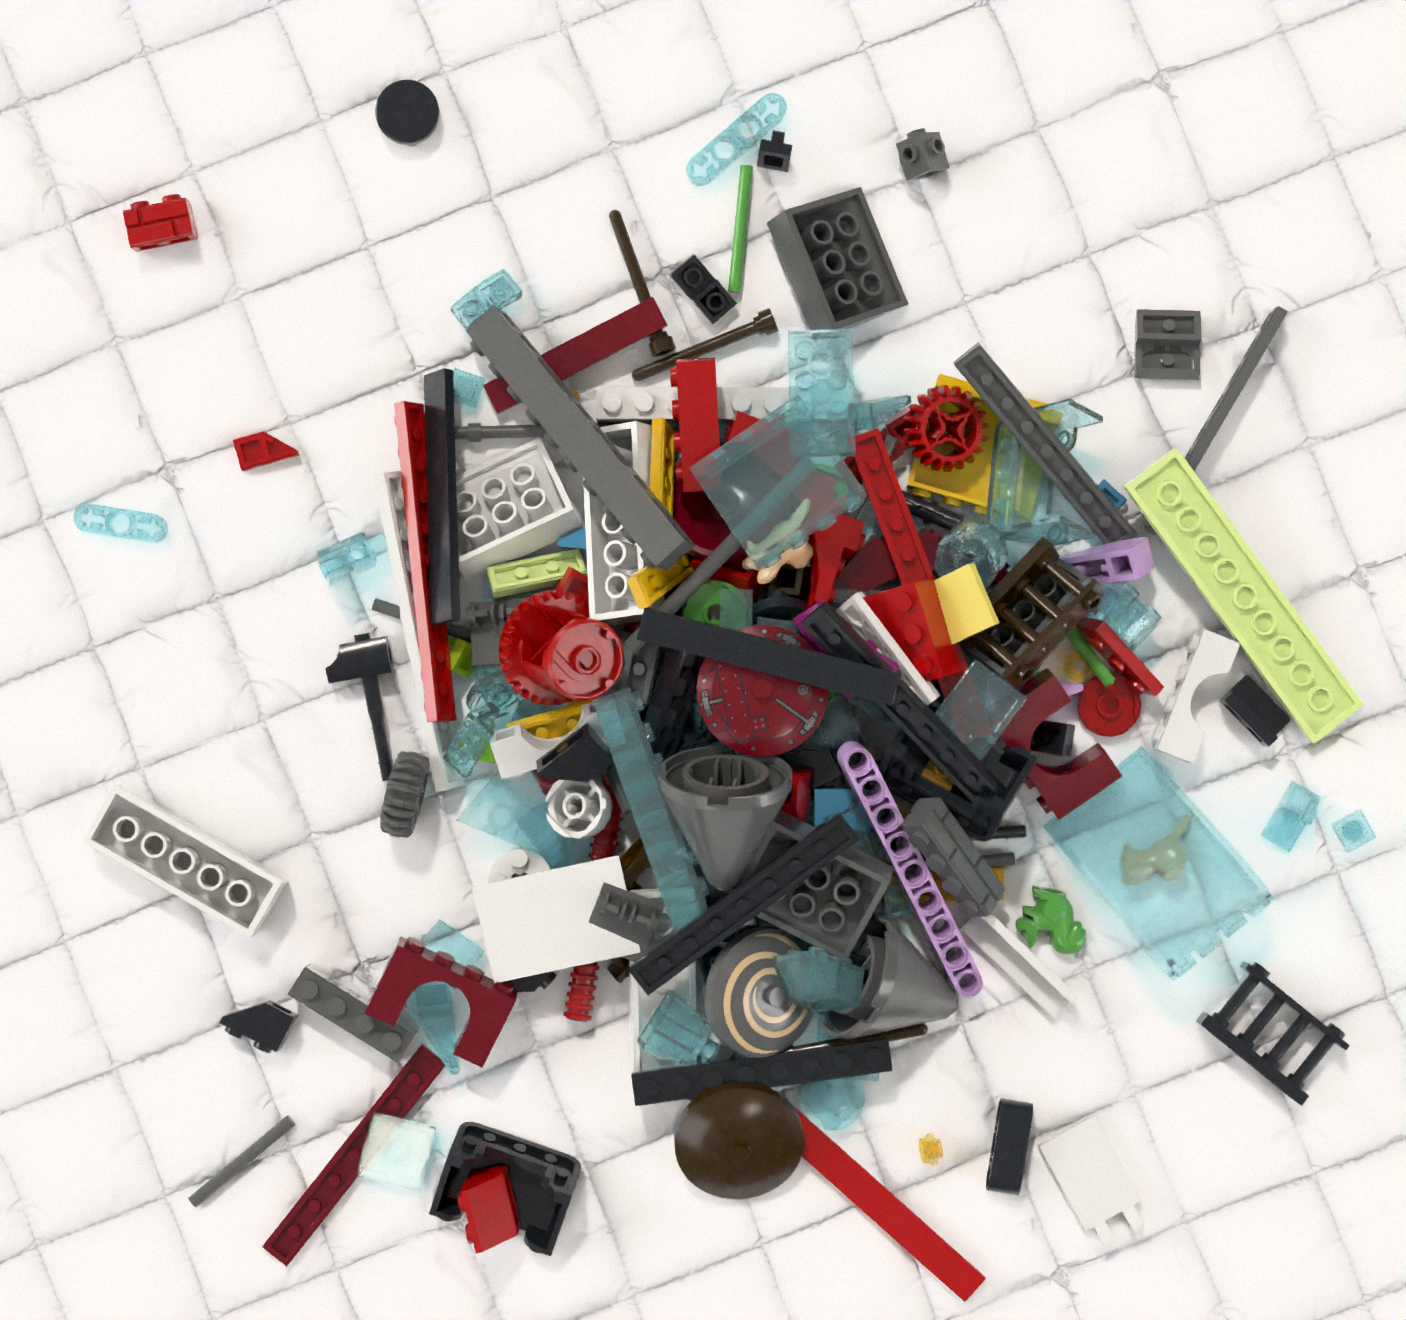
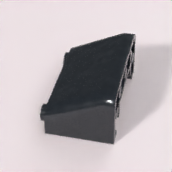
M935 699L927 706L945 724L948 719V713L944 705ZM945 724L958 737L956 729ZM900 728L889 745L879 769L889 791L913 805L920 798L940 797L968 836L978 841H990L1033 768L1037 757L1019 746L1007 747L1001 755L976 740L964 743L1007 788L1005 794L1000 798L996 795L990 799L976 796L972 802L955 784L951 791H948L921 776L930 758Z
M462 1123L449 1150L429 1214L447 1222L460 1219L464 1213H461L459 1209L458 1193H461L462 1183H465L469 1171L507 1164L521 1221L520 1229L525 1231L524 1242L531 1251L551 1256L581 1171L580 1162L569 1154L480 1123Z

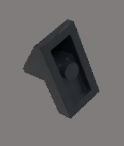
M1042 721L1032 735L1030 750L1070 757L1075 725Z

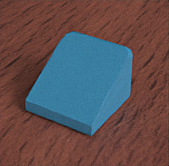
M583 527L558 539V546L586 549L585 528Z

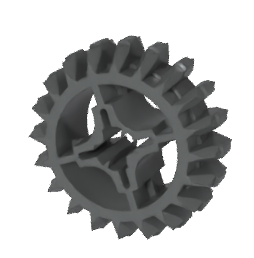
M401 751L395 758L380 815L381 831L389 834V836L408 838L415 830L428 782L430 768L428 757L417 752Z

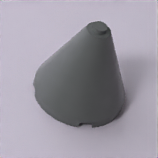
M707 746L685 750L672 755L662 763V772H659V787L708 883L717 890H730L733 886L740 883L792 789V769L787 762L776 755L757 757L745 754H723L724 746Z
M873 912L847 961L826 951L823 955L818 972L819 996L816 1013L824 1015L826 1024L822 1023L821 1026L830 1035L842 1039L859 1038L946 1019L957 1009L958 998L952 986L884 914Z

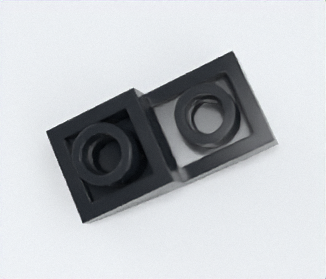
M695 254L688 257L669 274L678 287L712 324L717 322L737 304Z

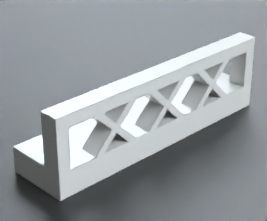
M857 592L835 611L852 625V628L865 641L870 640L877 645V651L889 661L891 659L895 661L900 667L896 671L901 673L900 678L926 705H929L941 695L930 681L926 682L862 598L866 597L863 592Z
M993 914L988 917H970L960 927L972 941L1052 1018L1068 1003L1073 1004L1079 998Z

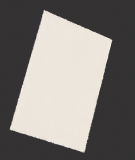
M619 855L472 886L494 983L641 952L639 944L588 922L604 882L626 890Z

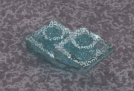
M502 269L462 296L451 306L450 311L466 330L492 305L502 309L521 299L522 289L509 273Z

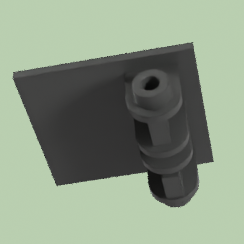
M527 598L470 602V609L466 610V620L471 624L472 666L500 664L498 649L503 626L512 611Z
M604 882L588 923L638 944L640 953L621 956L637 962L646 955L654 932L660 923L665 904Z

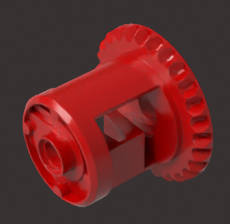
M547 590L528 597L509 615L500 635L499 662L506 681L517 694L536 704L549 706L561 705L562 703L573 702V700L590 701L606 694L616 684L622 672L624 652L618 635L607 624L590 618L589 602L572 592Z

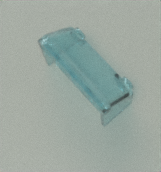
M1072 399L1034 408L1069 451L1075 446L1078 428L1103 422L1102 415ZM999 420L995 428L985 522L987 532L999 539L1034 544L1042 537H1045L1053 546L1093 538V531L1058 513L1050 514L1053 483Z

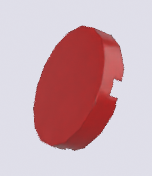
M1112 674L1116 681L1107 688L1097 676H1094L1084 683L1083 691L1078 693L1076 708L1079 719L1086 729L1096 735L1113 737L1124 734L1133 727L1140 716V695L1128 685L1127 682L1129 680L1118 674Z

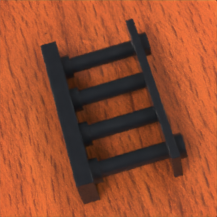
M1243 961L1240 967L1249 974L1218 1013L1214 1012L1211 1016L1203 1011L1196 1019V1022L1293 1101L1302 1106L1309 1097L1302 1090L1305 1086L1303 1082L1334 1044L1344 1050L1349 1048L1350 1045L1343 1040L1346 1034L1331 1022L1328 1026L1324 1025L1268 979L1271 973L1260 964L1254 962L1253 965H1250ZM1260 982L1274 995L1244 1033L1239 1032L1235 1036L1227 1029L1230 1025L1228 1021ZM1285 1003L1297 1012L1299 1016L1268 1054L1265 1052L1261 1057L1252 1050L1255 1045L1253 1041ZM1310 1023L1324 1036L1294 1074L1289 1073L1286 1077L1277 1070L1280 1066L1278 1062Z

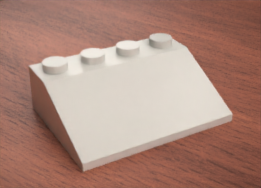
M541 437L456 476L459 570L467 583L485 575L487 566L515 561L583 528Z

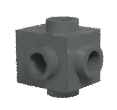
M925 128L916 129L907 133V139L896 143L906 181L927 179L950 168L940 132H926Z

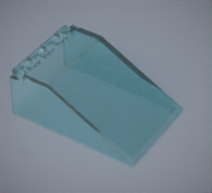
M1140 746L1116 766L1123 777L1060 820L1054 816L1042 827L1160 973L1174 981L1197 964L1190 954L1192 951L1195 950L1203 959L1223 943L1216 934L1219 929L1229 938L1248 922L1241 913L1244 909L1251 917H1255L1271 904L1274 897L1235 847L1145 748Z

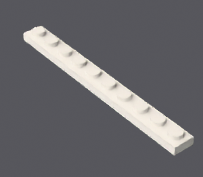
M401 471L373 475L375 493L378 497L382 517L381 523L385 532L388 547L387 553L391 562L394 588L399 602L400 619L403 623L407 643L406 649L410 658L413 684L416 688L419 703V714L425 734V745L432 769L431 775L436 792L463 786L465 783L453 722H427L420 652L417 644V623L414 614L415 603L413 585L411 583L410 555L407 548L408 536L404 518L405 507L401 487Z

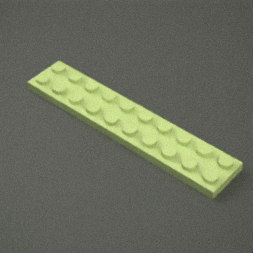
M1177 448L1171 449L1123 486L1124 490L1236 642L1240 643L1242 651L1310 743L1315 744L1364 706L1358 695Z

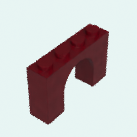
M1047 667L1029 679L1018 693L1013 690L984 710L989 719L988 722L992 730L991 735L995 740L1001 737L1007 745L1002 748L1003 752L1007 747L1019 746L1031 753V738L1038 725L1072 700L1055 675ZM1096 743L1070 762L1060 766H1045L1035 762L1024 783L1029 790L1033 787L1038 790L1040 796L1036 800L1044 812L1048 814L1052 811L1057 819L1060 820L1123 776L1103 747Z
M400 936L367 1003L364 1013L394 1027L407 999L416 988L434 981L449 983L464 994L470 1007V1015L455 1043L453 1055L483 1068L516 1002L518 991L513 989L514 986L508 981H497V983H494L493 979L485 976V973L476 966H464L455 962V958L446 952L437 951L436 953L425 948V944L416 938L408 937L406 939Z

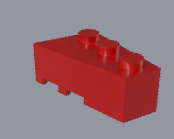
M933 576L862 597L926 682L962 671L954 644L950 640Z

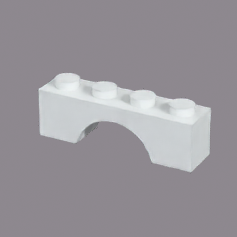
M1206 629L1199 630L1198 635L1192 634L1186 649L1187 652H1190L1187 663H1181L1175 676V681L1179 682L1175 693H1169L1163 706V711L1167 712L1162 724L1157 723L1151 737V741L1155 742L1154 750L1187 763H1194L1205 733L1199 728L1192 716L1191 699L1196 687L1207 677L1215 674H1228L1230 672L1240 643Z
M614 696L582 705V712L577 725L569 733L558 738L543 739L536 737L524 729L521 724L490 732V745L501 779L508 777L510 779H517L525 776L528 771L537 769L536 761L587 722L611 751L619 748L621 744L627 743Z

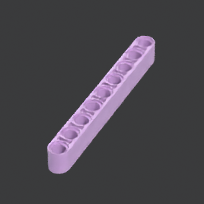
M856 741L845 742L837 752L838 763L889 864L893 866V872L948 982L959 995L967 998L976 996L983 988L982 976L919 849L910 843V836L902 827L904 819L872 755ZM861 752L860 761L856 765H849L850 756L853 753ZM874 780V789L869 793H863L864 784ZM885 808L889 809L888 817L885 820L877 821L878 812ZM902 836V844L898 848L891 849L892 840ZM909 865H917L916 871L912 875L904 876L905 870ZM930 892V897L925 903H918L921 894ZM944 919L943 926L939 930L932 931L934 922ZM954 946L957 947L955 955L949 958L945 957L948 949ZM971 974L967 983L959 984V980L963 975Z

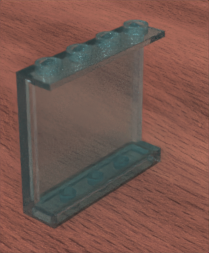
M799 394L689 468L758 570L763 566L769 568L775 565L782 558V553L790 548L793 550L800 548L809 540V535L818 529L820 531L828 529L836 522L837 516L845 511L850 513L864 503L863 499L867 497L864 486L860 485L809 413L806 404Z

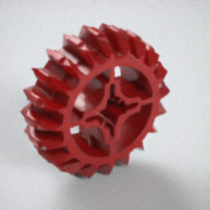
M940 385L938 390L932 387L928 388L927 396L919 394L917 400L920 405H909L910 410L914 414L913 416L904 417L906 422L911 423L910 428H905L902 432L911 435V439L907 440L905 445L907 447H915L911 456L913 458L921 457L920 464L927 467L930 465L933 471H940L942 468L944 472H952L953 467L961 470L964 468V461L967 463L975 461L972 452L978 454L983 452L978 443L979 441L986 442L988 440L985 435H981L982 429H987L989 425L981 423L980 419L985 417L987 413L983 410L976 411L981 402L978 399L971 400V392L965 391L961 394V388L958 386H952L950 390L948 385ZM949 402L959 410L946 415L945 412L939 411L937 406ZM928 420L930 427L929 431L926 434V424ZM965 425V435H964V437H963V435H962V429H963V426ZM945 442L948 446H952L954 451L941 455L933 447Z

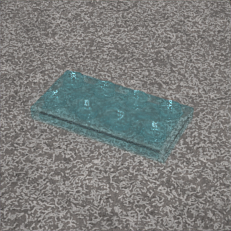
M853 329L788 331L790 458H804L805 456L808 458L856 456Z

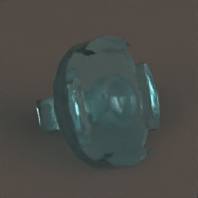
M497 664L472 666L471 672L475 684L466 695V705L472 715H477L479 720H495L510 713L507 709L516 701L520 705L525 700V698L521 697L511 688Z
M857 1076L804 1083L801 1093L802 1108L808 1119L819 1128L830 1131L845 1129L855 1123L863 1111L865 1103L864 1088Z

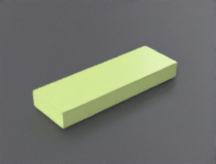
M576 548L487 566L486 575L493 598H499L558 586L568 566L587 576V570L580 549Z

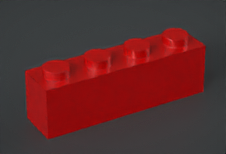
M715 357L676 360V367L670 368L671 387H677L678 400H672L673 420L679 419L680 432L674 433L675 452H681L682 465H676V483L683 484V492L722 490Z

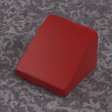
M909 406L885 420L886 428L893 437L899 440L897 444L903 451L910 448L905 443L911 439V435L902 432L903 429L910 428L911 423L906 422L904 417L913 416L914 414Z

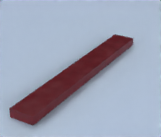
M421 1044L263 1244L262 1248L286 1267L289 1265L447 1064L445 1060L425 1044Z

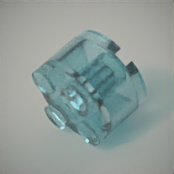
M983 518L962 521L956 524L938 544L935 568L938 576L941 578L967 564L974 563L986 588L1003 569L1008 558L1004 537L996 527Z
M1119 582L1109 583L1103 589L1105 595L1102 597L1100 605L1094 611L1088 612L1090 614L1088 618L1105 621L1133 652L1158 626L1157 622L1162 617L1152 606H1145L1138 599L1140 593L1128 582H1125L1123 585Z

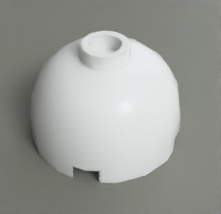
M595 778L589 782L558 780L552 785L547 794L546 803H549V814L546 813L547 820L552 828L564 837L584 839L595 836L605 828L611 817L612 802L610 793L604 784Z

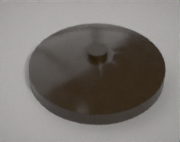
M731 1082L704 1091L685 1107L676 1124L674 1147L676 1160L681 1171L697 1188L720 1198L747 1199L774 1190L792 1175L802 1157L804 1135L801 1120L796 1109L782 1094L757 1083Z

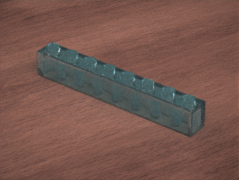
M630 686L604 694L592 700L674 933H676L708 909L704 896L709 895L710 892L704 876L697 878L693 865L698 864L690 846L686 847L683 832L659 787V772H662L663 759L660 753L654 754L650 742L654 741L655 737L650 723H643L639 711L644 710V706L639 692H632Z

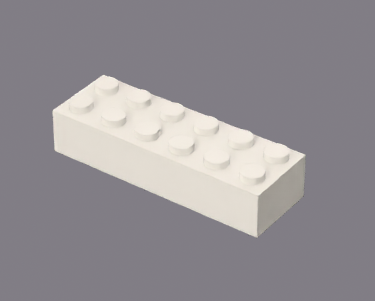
M633 421L600 427L650 488L652 426ZM583 486L590 618L607 625L639 622L642 619L644 608L638 609L626 579L647 565L640 556L643 551L637 543L633 545L621 533L622 524L617 519L615 521L612 520L603 511L601 506L604 502L598 495L594 497ZM664 595L648 608L657 609L665 601Z
M122 784L113 785L82 839V842L249 938L258 933L288 880Z

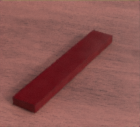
M651 297L545 352L541 356L558 377L564 381L668 327V324L654 297ZM496 378L483 385L497 414L520 404L508 393L507 388L509 384L504 378L502 380Z

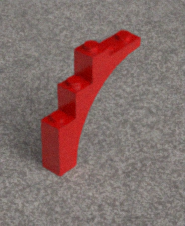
M737 411L731 419L721 448L722 451L743 460L756 469L774 487L805 456L810 458L811 450L807 449L809 437ZM815 471L786 499L794 513L805 499H809L811 502L809 513L801 524L806 533L807 541L813 548V555L810 559V591L807 609L820 600L823 602L827 601L830 605L833 603L836 595V588L832 587L835 577L841 575L845 560H848L855 552L859 553L866 538V535L862 534L865 522L833 511L838 498V492L834 491L837 480Z

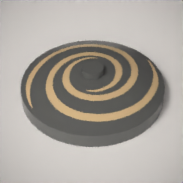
M756 927L746 930L730 940L714 960L705 986L704 1003L706 1017L717 1039L732 1051L757 1058L772 1056L791 1046L806 1030L816 1009L819 996V973L816 961L808 946L800 938L779 928Z

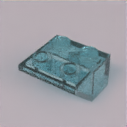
M809 947V950L804 952L788 950L787 954L773 956L772 964L792 1004L812 1012L859 1007L865 969L852 964L850 958L831 956L828 954L827 949L821 947Z

